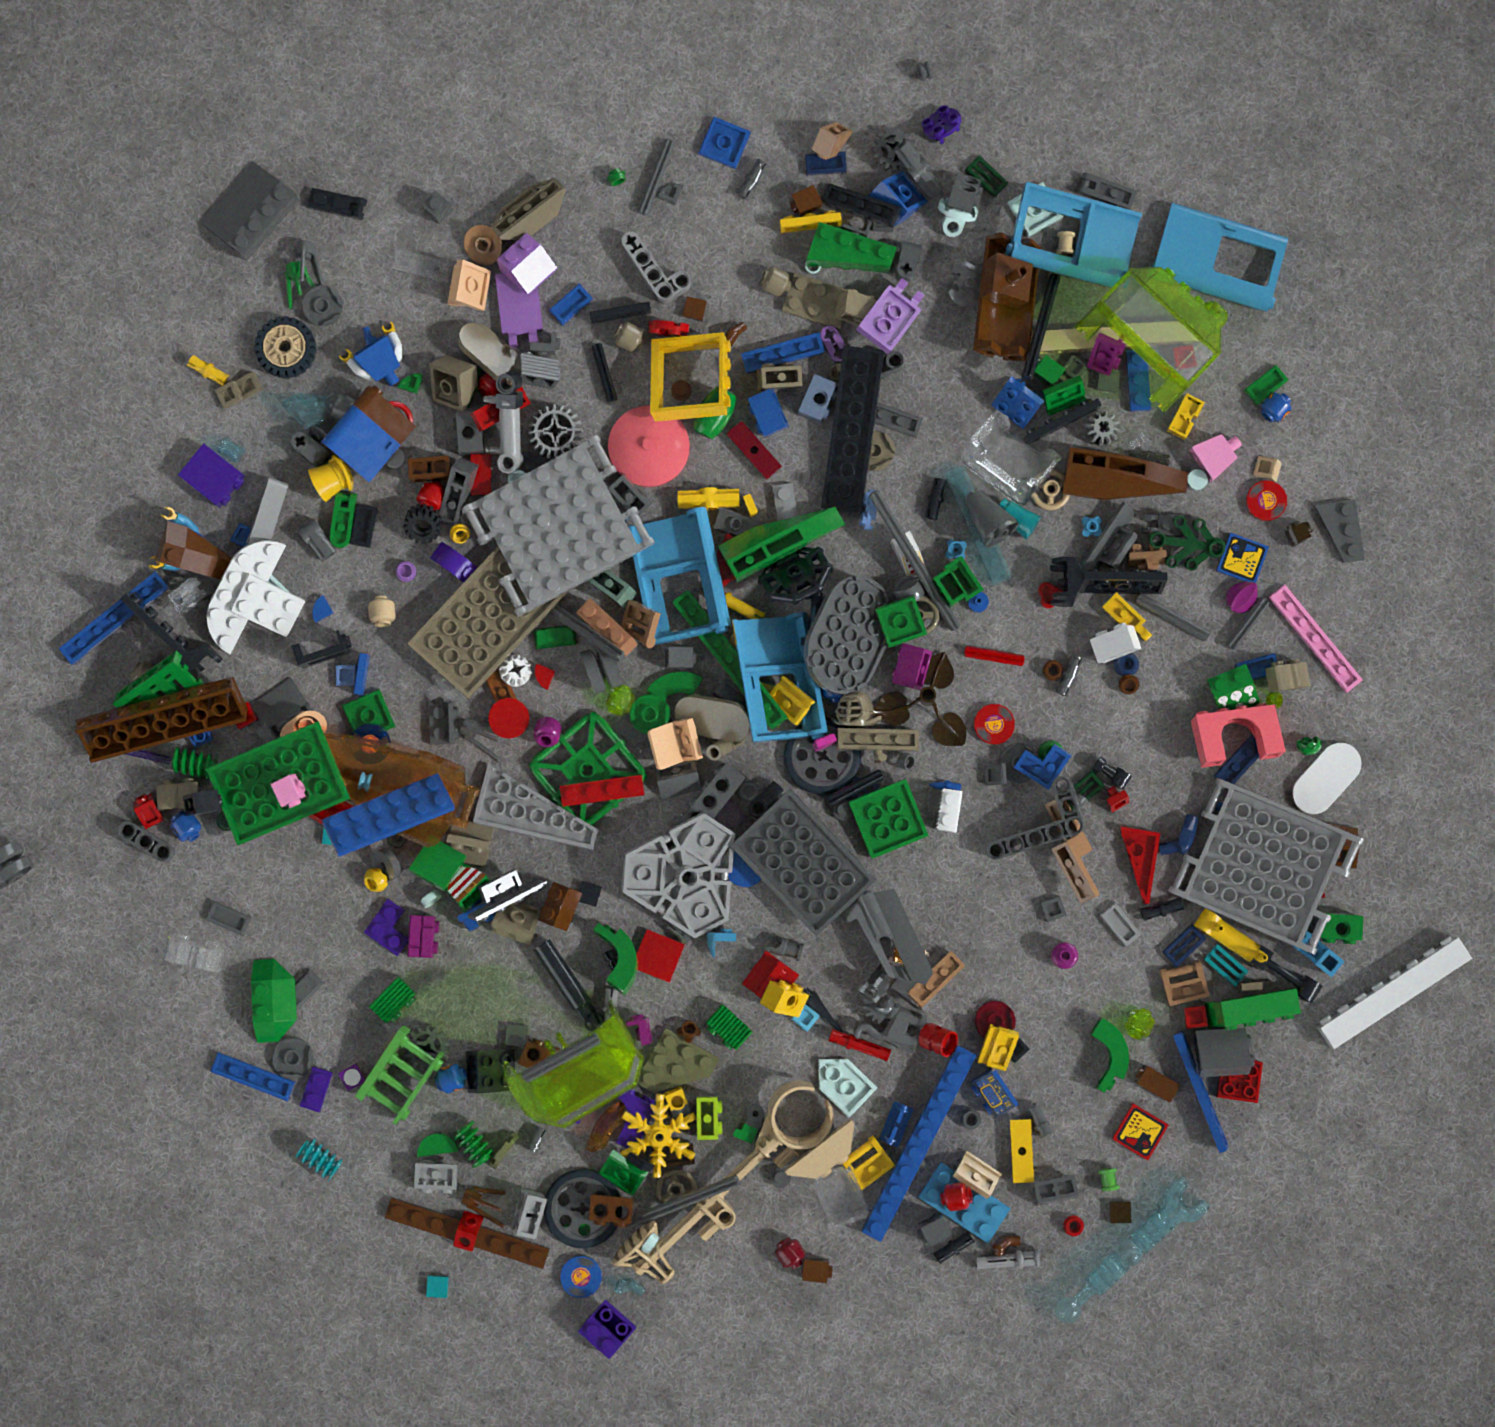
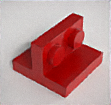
M765 951L742 985L762 999L770 981L779 982L782 980L791 985L798 978L799 974Z

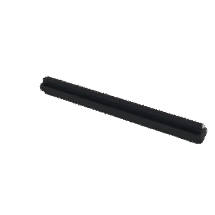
M1052 273L1049 276L1023 369V379H1033L1060 282V275Z

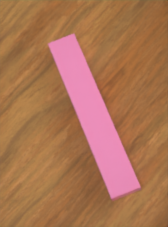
M1285 584L1268 597L1345 693L1349 692L1363 680Z

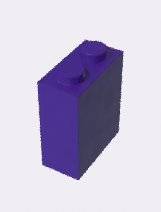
M204 443L178 474V476L219 508L222 505L228 504L232 498L230 496L235 489L241 488L245 477Z

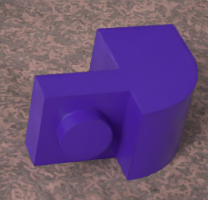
M443 542L439 544L430 559L463 583L478 568Z

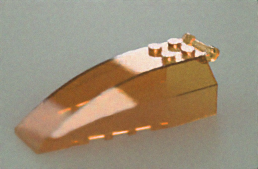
M323 731L350 796V799L346 802L355 807L438 773L455 806V810L399 832L397 835L425 847L439 844L451 824L467 828L469 823L467 820L475 797L478 796L480 789L466 784L464 766L428 751ZM362 772H365L366 775L372 774L368 792L364 788L358 790ZM466 792L468 794L460 818L455 817L462 793Z

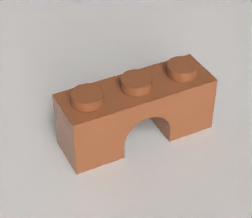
M591 598L576 612L589 627L623 650L625 657L638 645L633 637Z

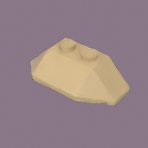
M849 1118L831 1132L821 1143L809 1149L784 1169L786 1174L818 1179L820 1176L825 1178L832 1172L831 1168L834 1165H841L849 1159L847 1155L851 1152L854 1130L852 1119Z

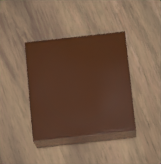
M687 296L683 318L703 322L707 301Z

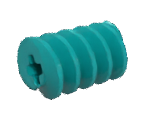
M315 1138L311 1141L307 1140L299 1149L295 1158L303 1155L301 1162L305 1163L309 1160L308 1167L312 1168L316 1165L315 1173L323 1171L321 1177L325 1178L329 1175V1182L340 1168L343 1159L335 1162V1153L328 1156L330 1149L327 1148L322 1152V1143L314 1146Z

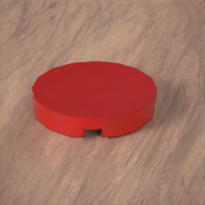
M504 698L494 703L489 711L488 720L495 734L501 738L513 739L526 731L530 716L528 709L522 702L514 698Z

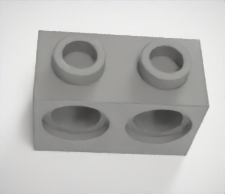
M521 1189L510 1227L515 1235L536 1239L547 1198L541 1192Z

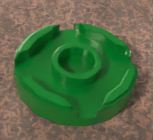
M642 695L631 705L629 712L630 722L640 733L648 735L649 730L669 723L671 717L670 707L658 695Z

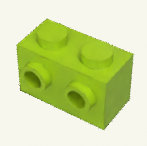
M697 1096V1140H718V1134H722V1122H718V1113H722V1101H718V1096Z

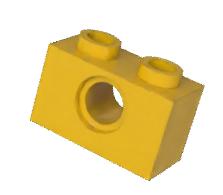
M782 980L779 982L770 981L760 1004L774 1013L799 1017L809 995L802 991V986L796 983L790 985Z

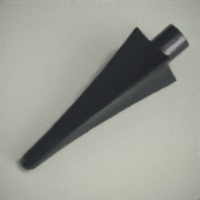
M808 987L805 988L803 991L809 995L806 1003L824 1017L835 1030L843 1032L826 1009L817 992L814 991L812 993Z

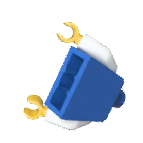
M390 322L392 327L390 330H385L382 325L384 333L382 336L354 354L345 349L349 354L348 357L343 358L339 355V358L347 363L356 375L367 380L374 379L375 381L384 378L387 384L392 386L399 381L394 370L400 367L402 344L395 332L394 324Z

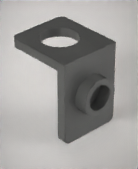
M869 220L866 231L843 223L841 229L867 237L873 221Z

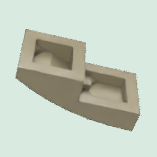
M251 372L236 381H230L215 391L223 408L226 409L264 391L256 373Z

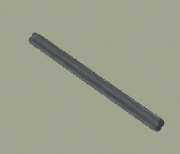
M878 490L873 491L869 494L871 501L934 602L948 628L951 631L960 627L959 622Z

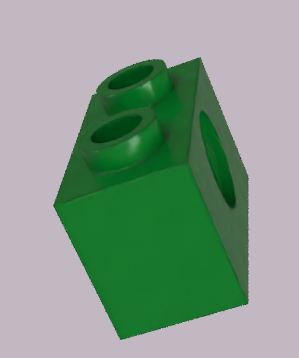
M1325 913L1330 915L1331 919L1326 923L1320 938H1323V942L1335 943V939H1342L1343 944L1356 945V940L1362 941L1364 916ZM1339 923L1344 926V932L1341 935L1336 932V926Z

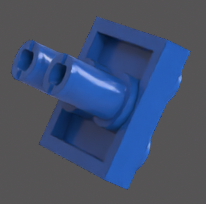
M1011 376L991 406L1021 429H1024L1044 400L1040 393L1037 396V391L1028 389L1024 381L1020 383L1022 379H1015Z

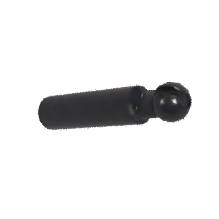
M549 939L534 949L533 952L573 1011L578 1013L584 1022L585 1028L590 1032H597L602 1029L604 1024L602 1015L597 1013L590 1002V997L552 941Z

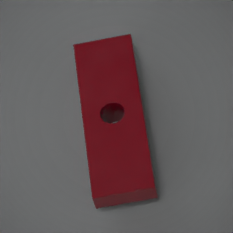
M743 421L739 422L726 434L766 480L782 468V465ZM752 448H757L758 452L756 454H752L750 450Z

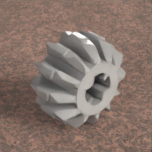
M1104 411L1102 416L1099 412H1096L1095 418L1090 416L1088 419L1090 423L1085 425V428L1090 430L1086 433V436L1093 435L1094 437L1091 439V442L1094 443L1098 439L1099 446H1102L1103 441L1110 445V439L1114 441L1117 439L1114 433H1120V429L1115 427L1120 422L1112 421L1115 417L1114 414L1108 418L1107 411ZM1104 424L1106 429L1102 433L1099 429Z

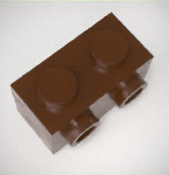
M553 881L538 920L567 931L582 893Z

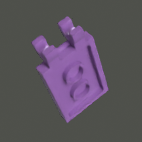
M503 273L495 274L502 335H508L511 348H519L517 335L529 334V342L538 343L537 331H543L538 287L530 295H527Z
M903 278L894 288L891 285L886 288L856 328L859 333L887 354L892 351L922 310L917 305L925 296L920 291H917L911 300L902 295L901 292L908 284Z

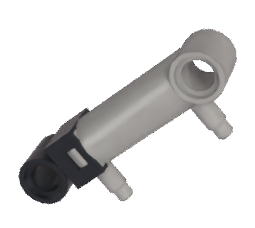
M513 370L498 376L496 379V388L499 391L496 396L484 397V402L496 404V408H499L500 447L486 446L485 452L500 455L497 461L498 468L507 474L519 469L524 462L520 444V407L523 406V391H516L522 386V377ZM507 378L511 380L512 387L507 384ZM508 457L512 459L513 465L509 464Z

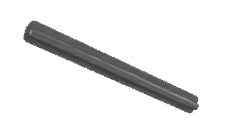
M733 1175L632 1215V1223L629 1225L632 1228L736 1188L740 1185V1180L737 1175Z

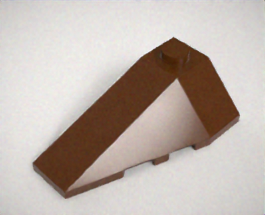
M166 521L155 558L160 563L220 580L232 559L187 526Z

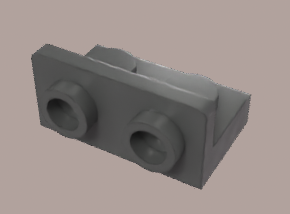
M454 702L429 703L430 745L455 744V739H459V728L455 727V719H458V706H454Z

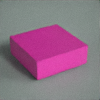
M832 733L815 740L813 743L815 752L834 745L837 741L835 734Z

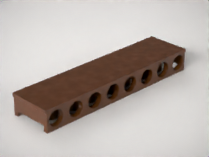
M233 676L76 719L75 732L79 735L89 755L90 763L244 722L246 721L248 708Z

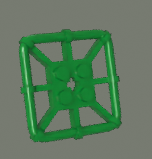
M594 711L584 715L560 734V739L556 745L543 748L532 758L528 765L533 776L550 795L549 799L562 807L560 790L556 791L539 768L561 770L569 780L566 785L607 780L613 776L629 777L642 775L643 782L647 779L643 766L627 748L624 739H620L605 719ZM590 722L588 744L576 753L567 742V739ZM595 723L600 726L614 744L603 755L593 745ZM561 744L572 755L562 765L540 763ZM619 750L637 773L615 771L606 759ZM583 766H592L591 772L593 774L591 776L588 774L584 776L582 774L584 771ZM624 799L609 800L586 820L587 804H581L580 819L592 826L611 809H616ZM569 806L562 807L567 812L576 816Z

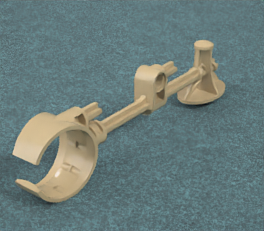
M802 1080L790 1081L781 1085L770 1097L767 1116L755 1143V1149L724 1179L737 1175L739 1180H741L763 1158H770V1154L773 1151H778L777 1147L779 1145L783 1146L785 1144L787 1147L773 1161L782 1169L794 1156L799 1158L809 1148L821 1143L829 1134L833 1123V1110L828 1100L824 1102L826 1117L818 1130L804 1137L786 1135L779 1130L775 1122V1112L779 1103L791 1092L797 1090L814 1091L815 1088L811 1082ZM730 1190L697 1202L696 1206L656 1243L649 1254L641 1250L642 1244L652 1233L658 1236L657 1223L651 1221L643 1225L624 1241V1245L619 1247L611 1264L613 1266L632 1267L640 1276L643 1273H648L661 1284L667 1283L673 1278L675 1270L669 1265L663 1254L704 1215H708L711 1218L697 1232L705 1241L719 1228L724 1230L734 1224L736 1219L734 1210L724 1199V1196ZM722 1212L729 1213L726 1219L719 1218ZM640 1255L642 1256L637 1263H624ZM661 1258L669 1270L665 1271L657 1260ZM650 1266H653L662 1275V1277H658L648 1268Z

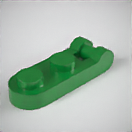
M339 491L335 495L330 542L336 548L344 549L350 544L358 498L357 493L349 495ZM342 502H348V508L341 507Z

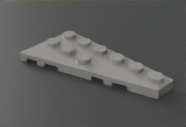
M488 763L473 819L474 824L594 851L598 829Z

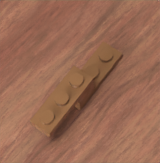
M1056 799L1045 804L1053 822L1062 819ZM1065 800L1064 808L1072 811L1067 800ZM1073 819L1070 822V827L1078 831L1080 825L1076 819ZM1056 826V828L1058 829L1059 833H1061L1060 828H1059L1058 826ZM1084 832L1064 838V842L1051 849L1080 904L1100 895L1080 858L1093 850Z

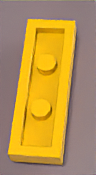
M827 211L822 215L808 213L804 217L797 218L795 216H786L780 219L781 233L815 230L819 222L840 227L842 221L841 212Z

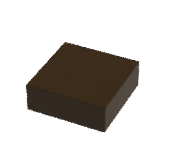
M1130 1201L1109 1202L1111 1224L1132 1223Z

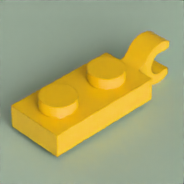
M1117 592L1102 606L1118 624L1126 623V625L1134 626L1136 633L1145 642L1152 636L1142 626L1146 620Z

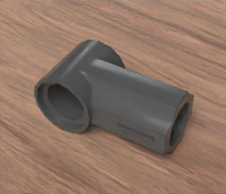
M314 518L297 530L322 561L327 560L337 552Z

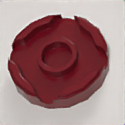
M990 1001L984 1003L975 1014L974 1024L977 1032L985 1039L990 1024L994 1027H1003L1014 1031L1016 1018L1014 1011L1007 1004L1001 1001Z

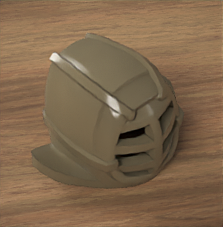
M855 691L843 694L838 703L837 710H835L837 717L831 715V721L842 726H871L882 720V716L874 718L875 712L869 695L864 692Z

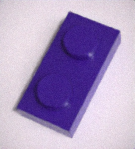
M315 1066L312 1067L300 1107L321 1112L333 1072Z

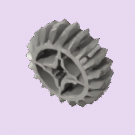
M553 404L551 411H549L548 406H545L546 413L543 414L541 410H538L537 413L540 417L532 416V420L536 424L529 423V427L534 430L528 431V435L535 436L529 441L531 444L537 443L533 449L536 451L541 448L539 452L541 456L547 452V459H551L552 454L556 458L559 456V453L564 454L565 451L571 450L572 446L577 447L579 444L575 441H582L583 439L577 435L583 433L582 428H576L582 425L581 421H575L578 415L575 413L570 416L572 412L570 408L564 412V405H561L559 410H557L556 405ZM552 417L550 426L539 430L542 423ZM558 417L566 419L572 428L560 426ZM555 423L556 427L558 428V431H561V433H558V436H556V441L555 437L553 436V433H550L551 430L553 431V428H555ZM572 435L565 445L559 447L561 438ZM539 436L551 438L553 447L542 443Z

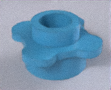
M1098 516L1090 519L1084 517L1081 521L1083 524L1082 535L1084 537L1093 535L1099 537L1102 533L1100 529L1102 519Z
M953 539L948 540V550L945 553V557L947 559H957L962 556L965 559L966 542L954 541Z

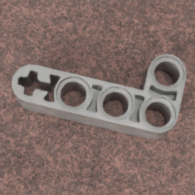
M627 232L623 235L622 246L624 251L660 303L668 304L690 289L691 278L687 272L678 271L666 278L638 234ZM629 239L635 242V247L637 249L635 252L632 245L628 244ZM639 256H646L648 260L646 263L641 264L637 262V258ZM655 272L659 277L657 280H650L648 275ZM679 278H684L687 280V284L679 286L676 284V281ZM662 289H667L670 291V295L661 297L659 292Z

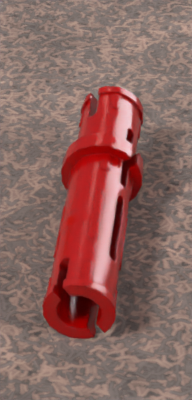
M835 1029L831 1030L828 1039L829 1042L844 1046L847 1050L853 1049L886 1062L891 1053L890 1048L854 1037V1034L850 1033L848 1035Z

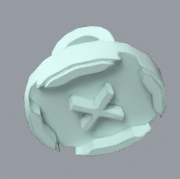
M942 198L940 199L938 209L945 214L942 223L943 231L949 237L958 236L963 230L965 221H975L979 211L974 206L971 213L947 206L949 198H946V200ZM950 222L958 223V227L955 230H949L947 225Z

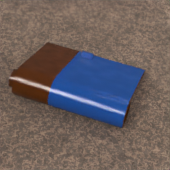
M375 385L373 387H366L321 441L329 451L341 458L369 483L416 427L381 396L383 392Z

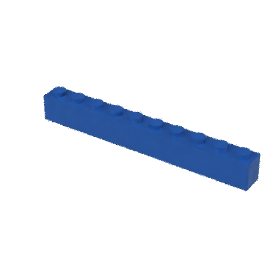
M957 1045L955 1051L950 1056L861 1229L862 1233L879 1242L882 1241L977 1056L974 1053Z

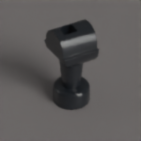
M1100 756L1091 770L1097 774L1100 771L1111 779L1114 786L1124 790L1132 776L1119 767L1114 769L1106 765V759Z

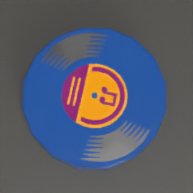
M582 1255L575 1256L564 1264L560 1274L561 1284L569 1295L577 1298H586L594 1294L599 1288L602 1281V1271L599 1264L593 1258Z

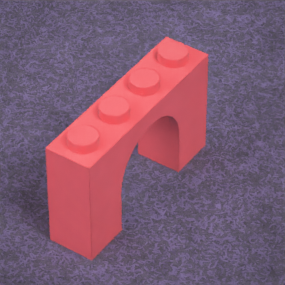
M1260 703L1251 708L1244 705L1235 708V710L1222 708L1213 713L1201 711L1196 713L1191 720L1201 768L1219 766L1226 760L1222 742V729L1228 724H1241L1252 732L1256 740L1260 760L1278 758L1286 751L1275 704L1267 705V703Z

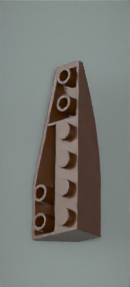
M1070 447L1066 456L1062 494L1099 500L1186 493L1188 473L1130 456Z

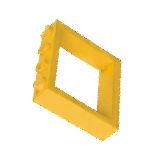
M724 332L651 340L650 413L655 422L727 415V407H730V396L727 395V389L731 387L730 377L728 376V370L731 369L730 359L728 358V352H731L730 340L727 341ZM719 348V402L663 407L664 354Z

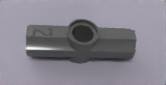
M908 140L899 143L893 151L905 166L906 173L920 186L929 199L936 197L941 193L943 187L931 172L932 168L922 156H919Z

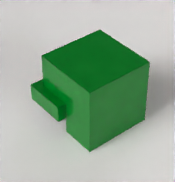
M962 556L944 566L945 571L933 578L934 583L950 608L964 599L967 602L984 590Z

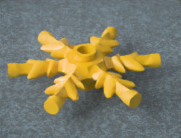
M656 1094V1106L650 1105L655 1115H651L655 1119L653 1125H647L646 1118L642 1121L638 1112H636L634 1117L625 1111L621 1117L631 1123L627 1128H639L636 1133L644 1131L646 1134L643 1140L636 1138L638 1142H627V1145L630 1147L621 1151V1155L625 1158L630 1152L639 1155L641 1150L645 1153L646 1146H652L654 1151L649 1156H653L650 1162L655 1166L653 1168V1177L655 1178L661 1177V1166L666 1167V1163L662 1158L666 1157L662 1152L664 1146L670 1147V1153L674 1150L678 1159H681V1155L690 1160L695 1156L693 1151L686 1148L689 1146V1143H678L680 1139L673 1140L671 1134L673 1132L681 1133L679 1129H690L687 1124L695 1121L697 1118L693 1112L684 1118L683 1113H680L676 1121L672 1118L671 1125H665L663 1120L668 1115H664L669 1105L663 1106L664 1094ZM657 1134L663 1135L661 1139H655Z

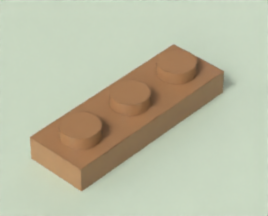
M950 951L932 968L933 975L926 985L917 983L906 994L921 1009L965 967L964 963Z

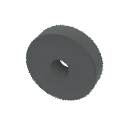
M385 847L375 851L373 854L375 867L379 868L387 876L388 881L399 877L401 872L400 865L392 851Z

